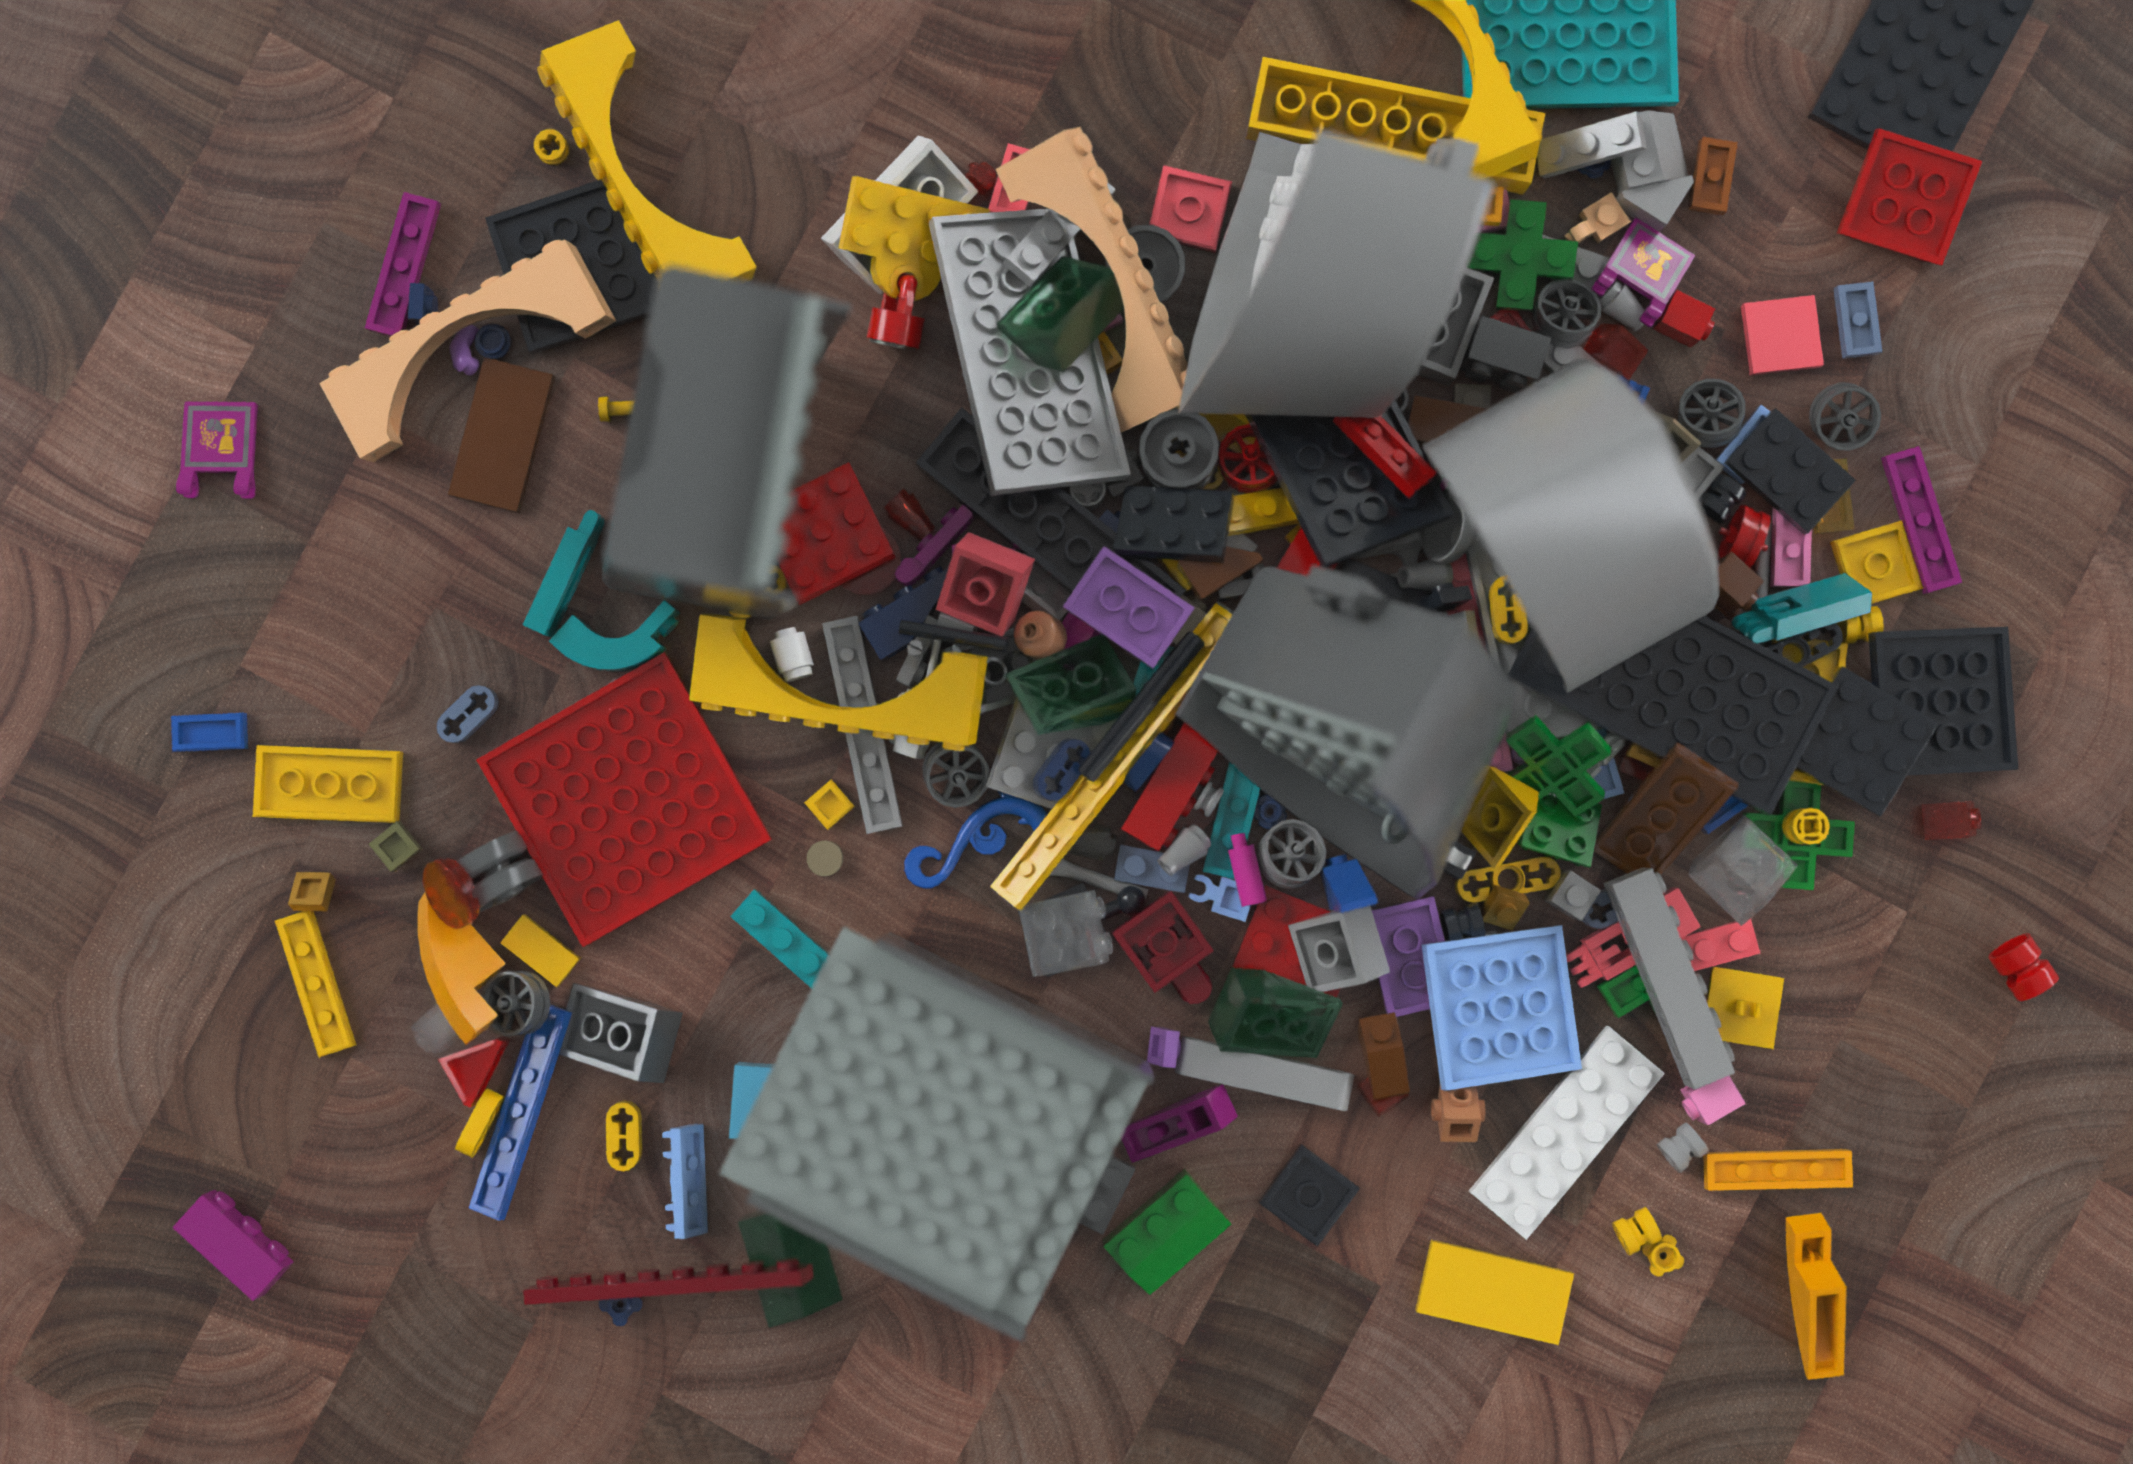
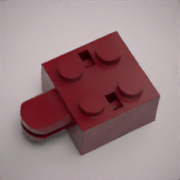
M1169 890L1112 931L1113 936L1154 993L1168 983H1171L1179 996L1187 1003L1199 1004L1210 996L1212 982L1199 964V961L1214 950L1172 891ZM1183 920L1187 928H1185L1180 921ZM1135 953H1139V955L1142 957L1141 961Z

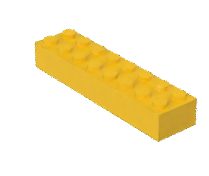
M1263 57L1246 139L1257 141L1259 132L1299 144H1314L1318 130H1322L1425 161L1430 146L1436 144L1437 138L1454 137L1469 108L1471 98ZM1526 109L1530 121L1535 120L1542 133L1545 113ZM1536 158L1485 180L1495 183L1494 186L1504 187V190L1507 189L1508 192L1524 194L1532 183Z

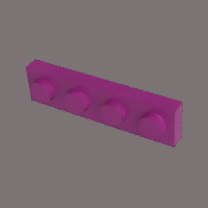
M403 192L365 324L366 330L388 337L401 330H406L409 320L410 283H419L441 208V204L438 201Z
M1920 446L1882 457L1881 461L1900 521L1902 520L1922 582L1923 594L1963 583Z

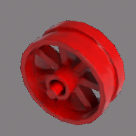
M1250 424L1237 426L1227 433L1220 444L1218 456L1221 476L1228 486L1238 492L1253 493L1265 491L1276 483L1277 478L1271 466L1261 461L1266 459L1263 451L1260 452V444L1257 438L1254 444L1246 445L1242 438L1246 437L1256 438ZM1236 442L1242 454L1226 451L1231 444ZM1224 460L1241 463L1232 472H1229ZM1261 469L1269 475L1264 479L1256 480L1255 472ZM1245 471L1250 473V481L1241 480L1237 476Z
M1741 505L1734 513L1727 528L1720 527L1718 534L1723 535L1718 548L1717 561L1732 552L1751 568L1760 551L1766 552L1768 549V545L1764 544L1770 527V515L1762 511H1754L1752 507L1747 505Z

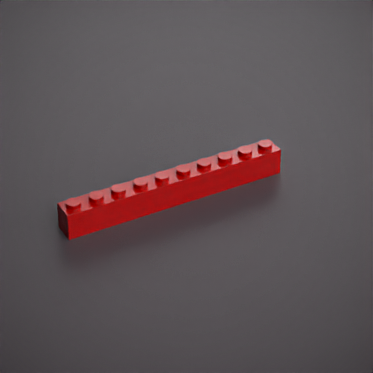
M1300 527L1276 568L1307 577L1313 566L1321 567ZM1334 564L1324 569L1333 571L1337 564ZM1185 722L1173 740L1175 742L1159 763L1120 829L1157 852L1161 846L1168 848L1179 831L1173 826L1180 815L1185 818L1189 815L1197 801L1196 798L1192 797V794L1198 784L1206 786L1216 769L1210 766L1216 754H1220Z

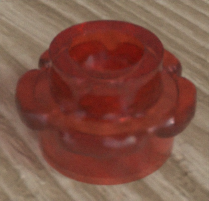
M971 162L968 166L969 170L964 176L979 191L977 194L985 195L988 191H992L995 188L997 174L986 162H981L979 165L977 162Z

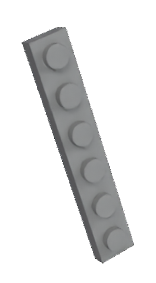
M858 616L822 623L839 706L869 707L877 705L862 631L858 624ZM860 729L859 733L845 732L866 833L870 834L902 827L885 740L873 737V730Z

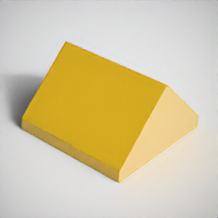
M1489 767L1461 832L1494 869L1500 868L1536 814L1539 792L1495 767Z

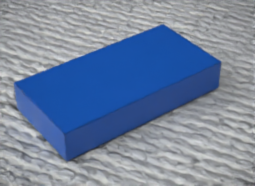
M247 713L171 716L172 752L248 749Z

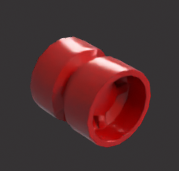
M2030 933L2011 938L1995 948L1988 956V959L1999 975L2008 976L2006 985L2017 1001H2026L2047 991L2059 980V975L2048 959L2039 958L2042 951Z

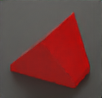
M502 1036L438 1059L463 1105L471 1108L478 1103L511 1040L510 1038Z

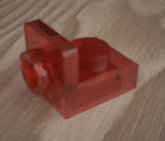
M1603 323L1593 330L1588 343L1584 347V350L1589 355L1599 358L1615 374L1621 375L1628 380L1649 351L1622 325Z

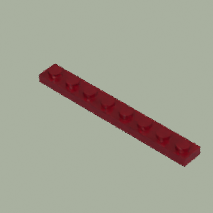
M793 1258L777 1261V1266L764 1267L763 1261H752L741 1264L739 1269H729V1264L723 1263L707 1266V1271L697 1272L694 1271V1266H683L672 1269V1273L660 1274V1269L654 1268L638 1271V1276L627 1277L626 1271H614L603 1274L604 1278L592 1279L591 1273L570 1276V1281H558V1276H546L537 1278L535 1285L523 1290L524 1305L802 1286L813 1279L812 1263L799 1264V1259Z

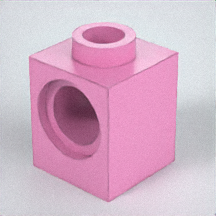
M1730 1076L1697 1089L1686 1086L1680 1090L1685 1097L1682 1105L1688 1116L1693 1121L1697 1119L1706 1125H1710L1745 1104Z

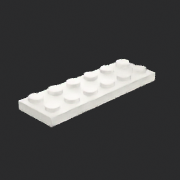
M1609 1026L1604 1027L1580 1056L1582 1069L1568 1071L1469 1189L1470 1193L1526 1240L1665 1074Z

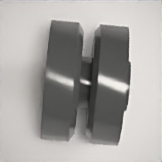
M1155 225L1134 226L1127 231L1137 243L1140 260H1149V266L1152 267L1149 273L1153 278V288L1159 301L1164 303L1177 291L1185 273V255L1179 241L1167 230ZM1106 260V279L1111 291L1123 302L1115 275Z
M1172 409L1160 413L1151 420L1140 439L1139 454L1145 477L1154 487L1202 490L1206 487L1218 470L1219 442L1215 429L1207 419L1198 413H1179V409ZM1176 450H1184L1186 452V456L1180 458V456L1177 453L1174 454V452Z
M518 831L510 832L486 843L453 863L446 870L455 887H466L479 881L463 897V901L471 915L478 914L512 899L543 876L534 859H523L511 864L521 857L527 848Z

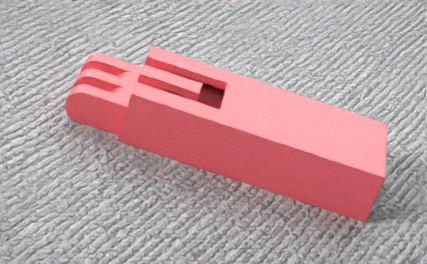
M1672 887L1663 893L1668 907L1672 906L1678 915L1680 926L1677 927L1681 938L1701 927L1679 888ZM1619 921L1606 928L1598 929L1581 939L1582 944L1566 953L1567 963L1578 957L1581 961L1569 968L1572 976L1584 970L1588 973L1576 981L1579 988H1583L1599 978L1608 981L1636 965L1629 948L1622 952L1617 944H1612L1610 948L1604 951L1601 948L1602 944L1620 934L1625 939Z

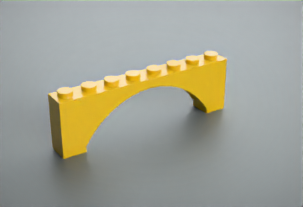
M1410 0L1431 12L1444 23L1459 42L1468 61L1472 77V96L1462 124L1453 138L1479 144L1470 175L1487 179L1536 158L1539 143L1542 141L1540 127L1535 120L1530 121L1526 113V103L1520 91L1515 92L1511 86L1509 70L1504 62L1499 63L1494 54L1495 47L1492 38L1488 33L1483 34L1479 26V16L1475 7L1472 4L1468 5L1466 0Z
M615 21L542 50L540 65L537 67L539 77L544 86H550L555 94V104L562 118L567 117L573 127L572 135L577 146L580 149L585 148L590 157L589 165L593 175L597 180L602 179L608 190L606 195L614 211L619 210L624 218V229L627 236L632 242H637L642 251L641 259L646 270L650 274L654 272L656 278H658L660 271L665 267L679 266L746 282L751 281L757 267L740 236L732 240L712 236L675 221L650 203L633 185L625 173L612 140L610 103L616 85L624 70L633 67L636 50L620 21Z
M713 613L700 614L689 700L701 702L702 709L722 711L723 706L735 708V714L742 716H756L757 712L769 713V720L790 722L791 717L804 719L803 725L824 728L825 723L838 725V731L846 733H859L860 729L873 730L872 736L876 738L894 739V734L908 736V743L929 745V740L943 742L942 748L956 751H964V746L976 743L987 656L955 651L943 653L942 663L927 678L903 695L876 706L844 707L821 702L809 697L785 682L767 664L754 646L745 629V618Z

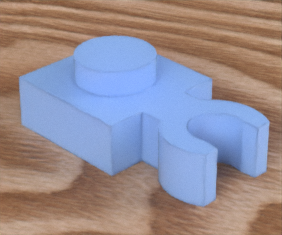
M1195 875L1194 879L1203 882L1206 890L1202 895L1189 893L1188 897L1195 902L1212 900L1213 904L1210 911L1246 922L1251 905L1241 907L1234 880L1221 877L1219 885L1215 886L1208 877Z

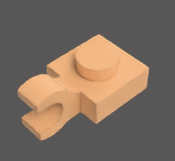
M1611 192L1582 210L1579 216L1583 222L1568 231L1569 233L1564 235V238L1568 241H1578L1579 244L1592 235L1597 244L1626 227L1631 221Z

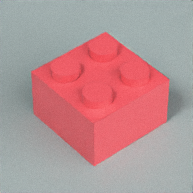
M968 532L955 546L936 610L1003 637L1015 621L1035 559Z

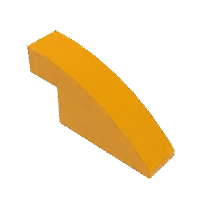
M433 883L427 888L418 904V940L421 960L427 981L437 1004L451 1027L467 1045L484 1032L498 1016L477 991L486 985L491 977L499 973L506 963L460 912L454 914L442 891Z
M1822 1213L1786 1217L1789 1286L1805 1375L1808 1380L1843 1376L1846 1285L1831 1261V1228Z

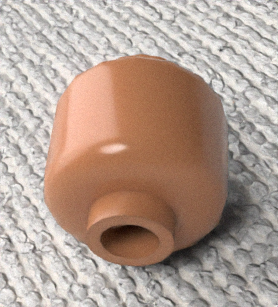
M1036 610L1026 613L1019 619L1014 630V641L1018 649L1025 655L1035 660L1048 661L1061 654L1066 645L1067 633L1060 620L1046 612Z

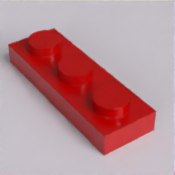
M1381 416L1376 418L1335 417L1333 419V422L1408 498L1428 484L1437 474Z

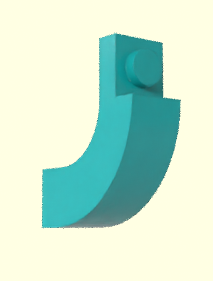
M664 600L636 631L621 638L602 637L580 617L572 615L549 642L566 657L586 667L607 672L628 671L638 668L667 649L657 638L660 635L666 637L672 632L679 622L676 618L681 612L671 603Z

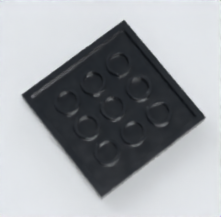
M602 179L485 217L503 275L512 270L511 266L517 261L524 258L532 259L542 253V248L554 240L563 241L565 239L576 246L616 319L614 323L596 333L650 316L657 278L654 272L650 274L646 270L641 259L642 251L637 242H632L627 236L624 229L625 220L619 210L614 211L606 195L608 190ZM517 315L528 351L532 355L583 338L576 334L570 325L545 317Z
M2008 626L1868 633L1872 684L1939 723L1907 776L2019 770Z

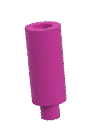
M1245 832L1231 835L1233 849L1228 850L1241 907L1267 901L1254 844L1247 845Z

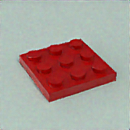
M1878 128L1873 135L1837 234L1942 266L1983 161Z
M849 462L788 492L794 494L790 517L786 519V522L783 521V524L780 526L779 533L786 534V541L782 558L779 557L778 563L793 595L798 596L797 602L799 605L896 557Z
M1264 885L1267 901L1256 904L1224 985L1281 1009H1292L1296 1015L1321 1014L1325 1010L1327 1003L1302 1012H1298L1296 1008L1332 998L1292 996L1295 1000L1301 1002V1004H1293L1273 974L1306 986L1288 925L1326 914L1330 911ZM1264 970L1289 1005L1282 1006L1261 978ZM1341 988L1323 993L1337 998Z

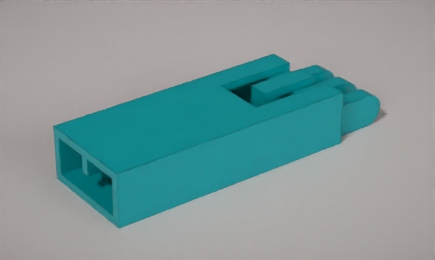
M588 510L584 514L577 530L567 527L523 622V626L551 638L556 634L605 525L603 516L594 510Z
M1846 573L1758 598L1751 605V611L1736 615L1733 618L1732 626L1753 642L1761 643L1771 639L1777 641L1871 613L1872 592Z

